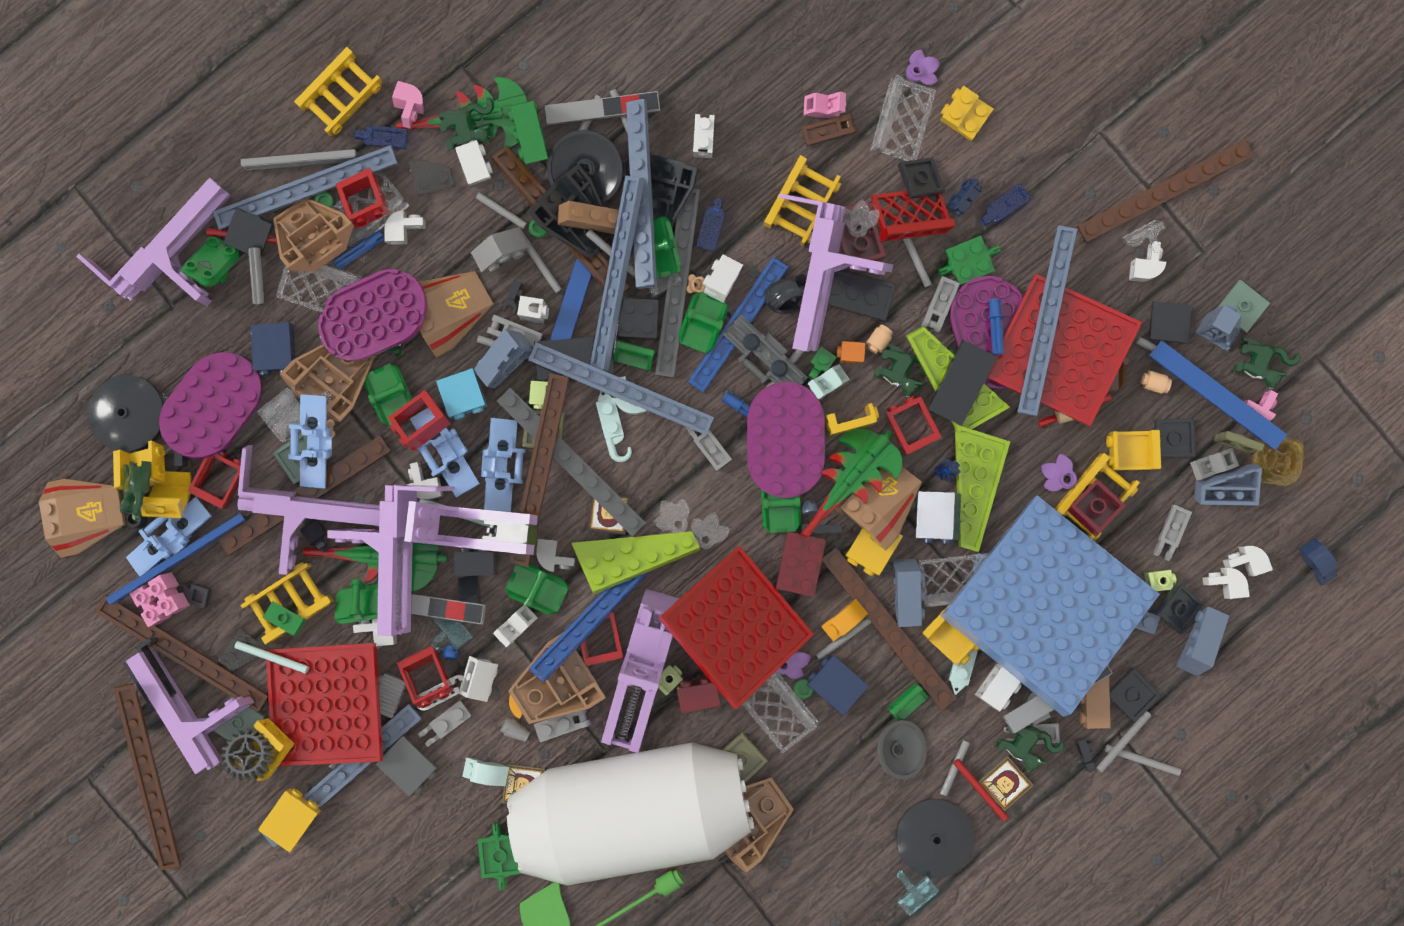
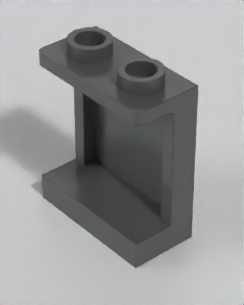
M405 734L383 756V761L377 762L376 765L408 796H411L413 793L417 795L424 788L422 783L426 779L430 781L438 773L436 769L439 766L433 764L410 741L411 738Z

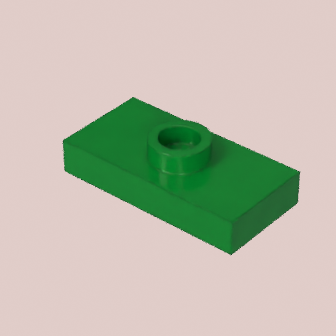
M272 601L263 616V619L295 637L306 621Z

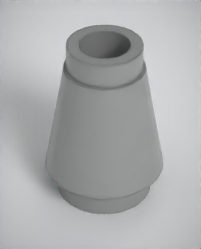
M508 717L500 729L504 736L524 742L530 734V731L515 719Z

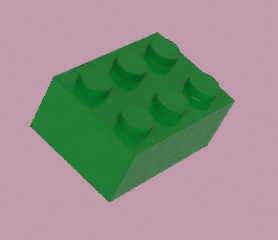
M535 100L512 105V110L508 112L511 122H515L516 129L513 132L515 140L520 141L521 148L518 149L520 159L524 160L525 164L548 159L549 156Z

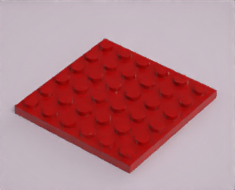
M1038 274L1034 275L1003 337L1004 354L997 356L987 379L1019 394H1022L1046 278ZM1065 287L1040 404L1090 427L1142 322Z
M740 545L658 617L734 709L739 708L814 635Z
M376 643L266 650L267 652L309 666L308 672L305 674L266 660L270 720L294 743L279 766L383 761Z

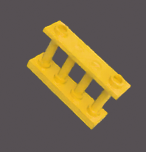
M348 47L294 101L303 111L310 109L328 125L325 131L331 137L342 130V125L373 93L376 94L383 84L378 75L371 79L354 63L356 57ZM346 68H350L367 84L360 93L341 76V73ZM332 82H337L354 98L347 107L328 90V86ZM323 95L341 112L334 120L315 104V100L319 96Z
M800 155L780 194L789 195L790 191H796L811 200L827 203L832 193L838 192L841 186L839 182L841 176L837 175L835 180L832 181L807 168V158ZM799 175H806L830 188L826 197L824 198L799 185V182L796 181ZM778 195L764 221V226L771 228L773 224L782 226L802 237L800 245L804 247L806 242H811L816 215L787 199L779 198ZM781 208H788L812 221L808 230L805 231L781 218V215H779Z
M1105 453L1098 455L1079 478L1076 485L1069 490L1054 508L1061 515L1069 517L1087 532V536L1093 541H1096L1102 532L1095 537L1067 511L1071 504L1083 494L1082 491L1086 486L1089 487L1096 480L1095 475L1099 471L1104 472L1124 489L1123 493L1118 497L1123 503L1129 496L1132 497L1137 492V486L1140 483L1138 480H1135L1129 484L1112 470L1107 463L1110 457Z
M299 563L293 567V572L259 594L255 595L253 593L244 599L245 603L241 604L242 608L251 606L266 630V635L261 639L265 644H270L287 632L279 627L272 626L269 621L263 619L265 613L258 604V601L267 596L271 603L274 601L283 606L274 593L282 585L299 609V614L297 615L305 620L335 602L331 595H321L306 570L312 567L311 563ZM298 575L301 576L315 598V603L310 607L304 604L290 580Z

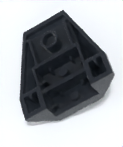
M650 154L653 220L666 216L672 227L695 187L699 168L689 163ZM629 155L626 164V176H630Z
M577 164L556 180L531 205L528 214L540 228L588 259H592L601 248L585 235L589 230L558 224L559 205L567 201L603 207L591 178ZM593 231L606 243L614 236V234Z

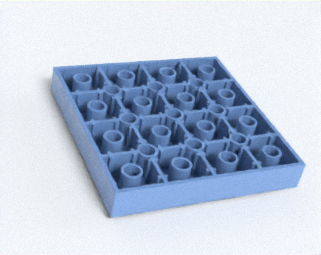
M1036 496L1023 509L941 614V617L1065 717L1072 714L1160 594L1039 496Z

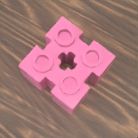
M172 572L159 575L149 581L148 585L141 586L130 593L136 606H142L144 612L141 615L148 627L161 624L172 617L173 614L179 613L190 606L183 592H177L176 587L179 584Z

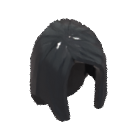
M797 274L771 283L765 289L766 305L772 311L779 314L800 312L801 306H798V302L803 297L807 275Z

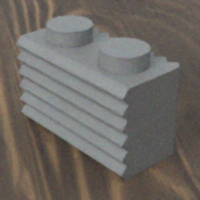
M387 672L378 679L380 714L393 718L405 692L406 684L403 678Z

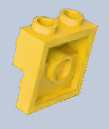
M963 86L961 90L957 88L951 98L954 100L951 105L946 104L941 111L943 116L940 121L972 141L993 111V108L978 99L979 96Z

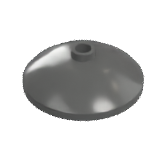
M898 720L884 728L877 746L878 759L884 771L896 779H909L920 772L926 760L927 745L925 737L917 725L910 721Z

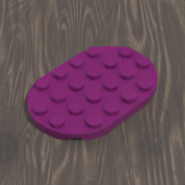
M396 269L376 272L341 288L329 297L325 303L326 306L322 315L320 314L319 335L326 349L343 360L356 362L369 359L408 341L416 335L422 327L427 314L426 293L419 281L408 273Z
M982 276L967 282L958 290L950 306L949 314L957 348L963 339L993 354L991 324L988 320L990 316L989 301L990 299H1001V313L1004 316L1002 320L1004 337L1023 299L1021 293L1013 284L1011 285L999 277ZM986 379L984 382L990 389H1006V387L989 379Z
M227 352L208 355L195 363L162 407L159 426L165 442L176 453L192 459L215 456L225 450L255 412L261 400V380L258 372L253 371V365L245 358Z
M792 382L775 383L759 392L748 410V469L758 487L770 495L781 498L802 495L817 483L824 468V412L818 398L806 387Z

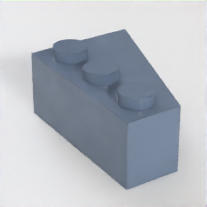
M1223 305L1208 312L1195 333L1228 352L1240 333L1241 314L1237 313V309L1233 306Z
M504 329L478 362L474 371L486 387L496 388L531 354L533 347L522 333Z
M1252 463L1198 481L1196 480L1194 499L1201 505H1259L1262 467Z
M916 559L893 560L896 589L895 611L898 627L922 626V619H925L924 607L921 608V601L925 600L924 589H921V583H924V572L920 570Z
M1209 606L1199 610L1195 617L1196 622L1176 667L1196 676L1213 668L1229 615Z

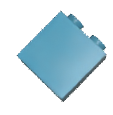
M473 368L436 381L449 418L459 420L465 418L467 413L472 412L476 414L484 411L483 408L487 407L477 374Z

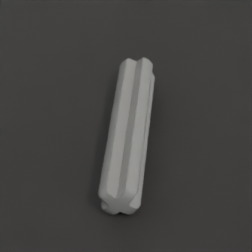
M249 248L253 304H263L264 292L260 248Z

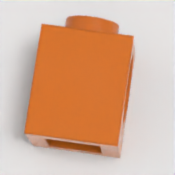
M842 341L841 346H837L836 357L840 358L839 363H864L865 343Z

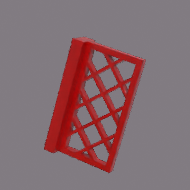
M907 191L871 196L881 230L879 234L880 242L947 234L956 226L954 219L949 218L942 194L936 195V203L927 198L928 196L920 197L922 200L920 205L907 197ZM895 198H901L905 201L904 206L901 207L894 202ZM878 200L887 202L889 204L886 209L881 207ZM924 202L933 207L930 213L922 208ZM908 204L916 209L914 215L905 209ZM891 206L900 211L897 217L888 211ZM935 209L942 214L943 219H938L933 215ZM918 212L927 217L926 221H921L916 217ZM902 214L911 219L909 223H904L899 219ZM887 216L893 220V225L886 226L884 217Z

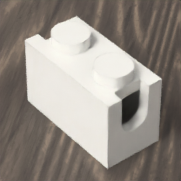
M695 114L693 157L712 158L714 115H710V118H701L700 114ZM698 149H703V150H708V151H707V152H700V151H698Z
M477 140L455 148L470 186L491 179L490 173H493L490 163H486L483 157L486 155L483 144L479 145Z
M722 255L720 260L716 259L711 268L714 270L712 275L708 274L703 282V285L706 287L703 293L724 303L743 265L725 255Z
M520 296L517 315L523 321L544 324V320L548 319L549 308L543 299Z
M469 656L459 694L470 699L487 702L492 692L493 680L497 675L498 664L492 663L490 660Z

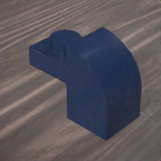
M1314 538L1299 548L1303 561L1313 569L1316 581L1321 586L1338 576L1336 568L1339 566L1335 558L1317 539Z

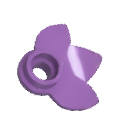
M922 50L915 51L910 56V65L906 69L908 80L911 82L920 81L925 85L936 83L938 80L934 72L939 67V60L929 56L925 58Z
M1059 454L1056 464L1046 463L1041 465L1042 473L1048 479L1044 484L1046 489L1058 491L1062 488L1070 489L1076 485L1077 476L1072 471L1073 464L1068 457ZM1065 476H1068L1070 478L1069 483H1066L1064 481Z
M796 651L786 661V666L784 668L780 667L776 672L786 674L792 679L800 678L803 676L801 668L809 663L811 656L807 653Z

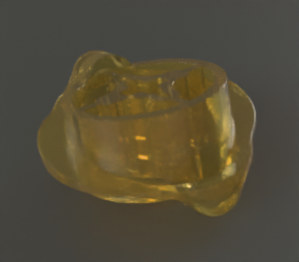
M1285 437L1278 446L1285 451L1283 453L1278 451V449H1271L1266 444L1262 451L1253 453L1252 463L1262 467V483L1286 486L1297 481L1302 473L1304 445L1299 440ZM1275 469L1278 473L1281 472L1282 475L1275 474L1271 470Z

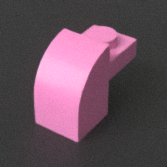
M398 81L392 96L393 104L396 108L404 109L401 116L403 127L411 128L412 123L417 120L418 113L424 114L422 95L415 86Z
M837 92L831 95L813 93L804 98V115L835 118L839 117L840 113L845 112L846 93Z
M1272 390L1265 392L1259 404L1251 400L1243 402L1271 421L1276 414L1269 410L1275 407L1278 393Z

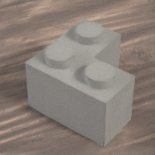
M519 227L491 234L471 254L481 272L487 270L493 272L500 268V264L507 262L510 258L515 260L524 255L523 252L529 246Z

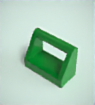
M617 340L613 361L651 372L655 350Z
M914 683L886 709L897 721L904 720L929 697L918 684Z

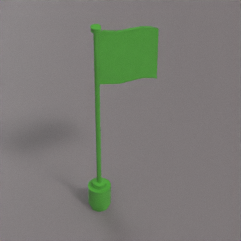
M676 869L656 879L653 891L596 926L605 925L657 892L659 895L663 894L666 897L681 888V885L685 883L681 873ZM553 882L520 903L523 926H571L561 896L560 883Z

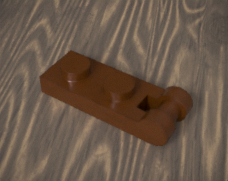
M846 114L803 126L801 129L806 147L856 134L857 128L853 125V115ZM841 123L846 124L845 129L841 128Z

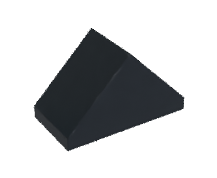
M478 576L458 578L459 601L482 604Z

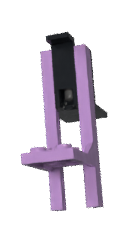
M409 501L404 541L535 555L540 516ZM440 516L484 520L485 524H490V528H487L486 532L489 533V536H483L482 539L438 535Z
M158 637L149 638L136 647L138 651L136 655L123 663L147 702L142 706L143 715L146 717L154 710L157 711L195 774L200 773L205 768L210 770L220 764L223 759L214 747L208 734L252 705L254 701L251 696L245 698L240 696L236 699L234 697L224 703V708L220 710L218 708L209 713V718H197L156 651H151L149 648L159 641ZM122 720L113 726L114 730L123 728Z

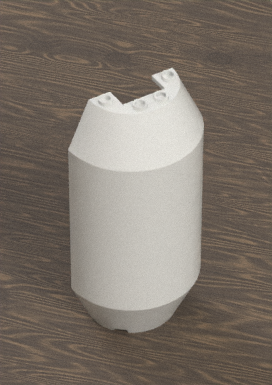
M692 742L547 769L508 798V832L515 862H518V870L522 874L564 885H573L712 860L751 833V829H754L753 817L748 815V812H750L749 802L744 800L743 792H746L745 781L740 779V770H743L742 759H738L735 753Z

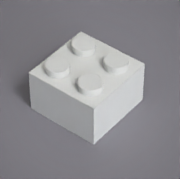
M996 663L975 695L992 708L1001 711V709L1005 710L1011 701L1009 700L1010 696L1013 693L1016 694L1022 684L1006 669Z

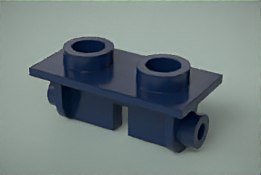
M971 178L965 180L958 193L950 198L946 208L953 209V213L958 217L963 215L971 205L967 198L974 201L982 192L983 186L978 183L979 180Z

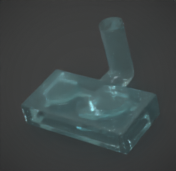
M436 617L432 620L441 631L440 634L434 637L431 645L436 650L446 638L458 650L473 637L460 621Z
M903 871L897 873V877L908 890L897 902L909 916L939 892L927 876L914 886Z

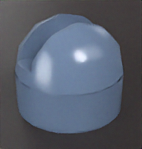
M806 500L802 505L803 514L817 513V504L813 500Z

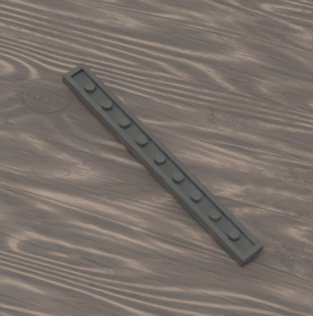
M693 189L676 221L674 239L681 268L679 273L669 275L655 376L670 378L675 376L679 347L678 334L682 326L700 195L699 189Z
M509 388L497 402L536 440L540 417ZM557 435L553 458L633 537L646 522Z

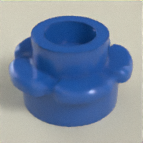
M446 646L445 649H441V652H443L442 658L457 660L460 654L457 651V647Z

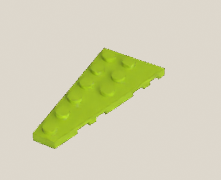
M922 326L906 335V338L936 392L954 354ZM983 384L962 427L973 429L1010 407ZM951 421L952 424H953V426H954V428H955V425H959V424H957V423Z
M955 425L957 493L961 494L958 543L959 547L979 552L1010 441Z
M692 531L571 543L593 595L700 551Z

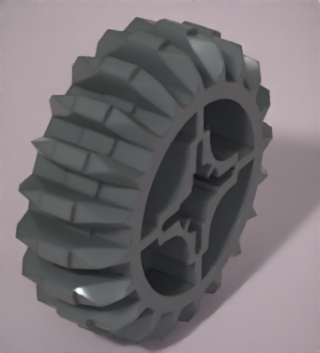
M247 729L246 732L239 730V736L232 734L233 740H226L229 744L228 747H222L226 753L220 755L221 758L226 759L221 763L222 766L226 767L224 771L230 773V778H236V781L239 782L243 780L248 783L250 778L252 781H257V775L261 778L264 777L263 771H270L267 765L274 764L270 760V758L275 756L274 753L270 752L274 749V746L269 745L268 739L256 729L253 732L251 729ZM253 741L258 742L261 752L255 751ZM235 759L241 761L243 771H240L235 764Z

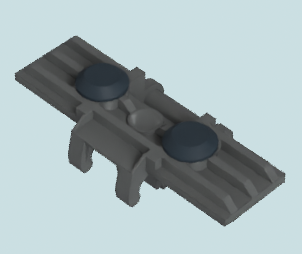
M742 315L723 333L743 353L738 362H742L761 380V384L769 378L773 383L792 382L802 385L808 378L785 356L788 352L785 347L770 333L766 336L761 334ZM750 353L757 356L770 370L766 375L747 358Z

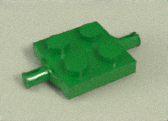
M982 236L976 237L945 250L948 266L940 268L938 271L942 272L940 273L941 277L952 273L957 282L960 283L959 285H962L975 278L994 272L995 269L991 262V256L1001 253V249L996 250L1000 248L999 245L988 249L984 244Z
M500 822L492 823L493 835L478 838L481 877L498 879L499 890H506V877L521 873L518 870V862H515L509 835L501 834Z

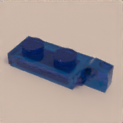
M369 125V127H365V130L354 129V137L356 140H363V144L368 146L387 147L391 145L392 148L406 150L408 130Z
M1019 183L990 204L986 209L988 214L982 217L980 221L984 226L992 220L995 223L1002 221L1029 201L1031 197Z
M715 197L713 207L708 206L697 241V248L715 252L724 219L725 210L721 209L723 199Z
M946 458L934 467L936 470L935 474L938 478L947 482L961 472L958 469L960 464L956 460L951 462Z

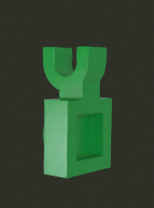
M820 347L810 362L814 368L808 375V379H815L820 371L824 373L828 371L836 356Z

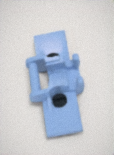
M301 394L300 423H289V428H291V451L288 454V458L300 460V486L326 488V459L332 456V429H329L327 424V396ZM299 429L302 435H307V449L302 450L301 454H298Z
M427 408L411 417L410 420L417 431L435 416ZM445 428L419 447L417 451L420 450L432 471L433 477L442 473L448 485L455 487L453 493L457 498L480 483L466 462L464 456L468 453V450L458 437L455 428L450 430V432ZM431 444L437 449L444 465L440 468L427 449Z
M491 418L489 447H487V450H483L481 477H485L486 481L484 510L511 512L513 483L523 484L524 482L522 480L523 456L526 453V449L516 448V420ZM512 453H516L514 479H511L510 473H507V460L511 458Z
M195 497L186 505L182 518L157 517L145 529L139 530L145 541L126 557L139 576L143 575L162 559L170 558L190 543L189 538L192 537L191 534L212 517L198 497ZM168 519L166 523L168 530L159 537L155 535L150 536L156 528Z

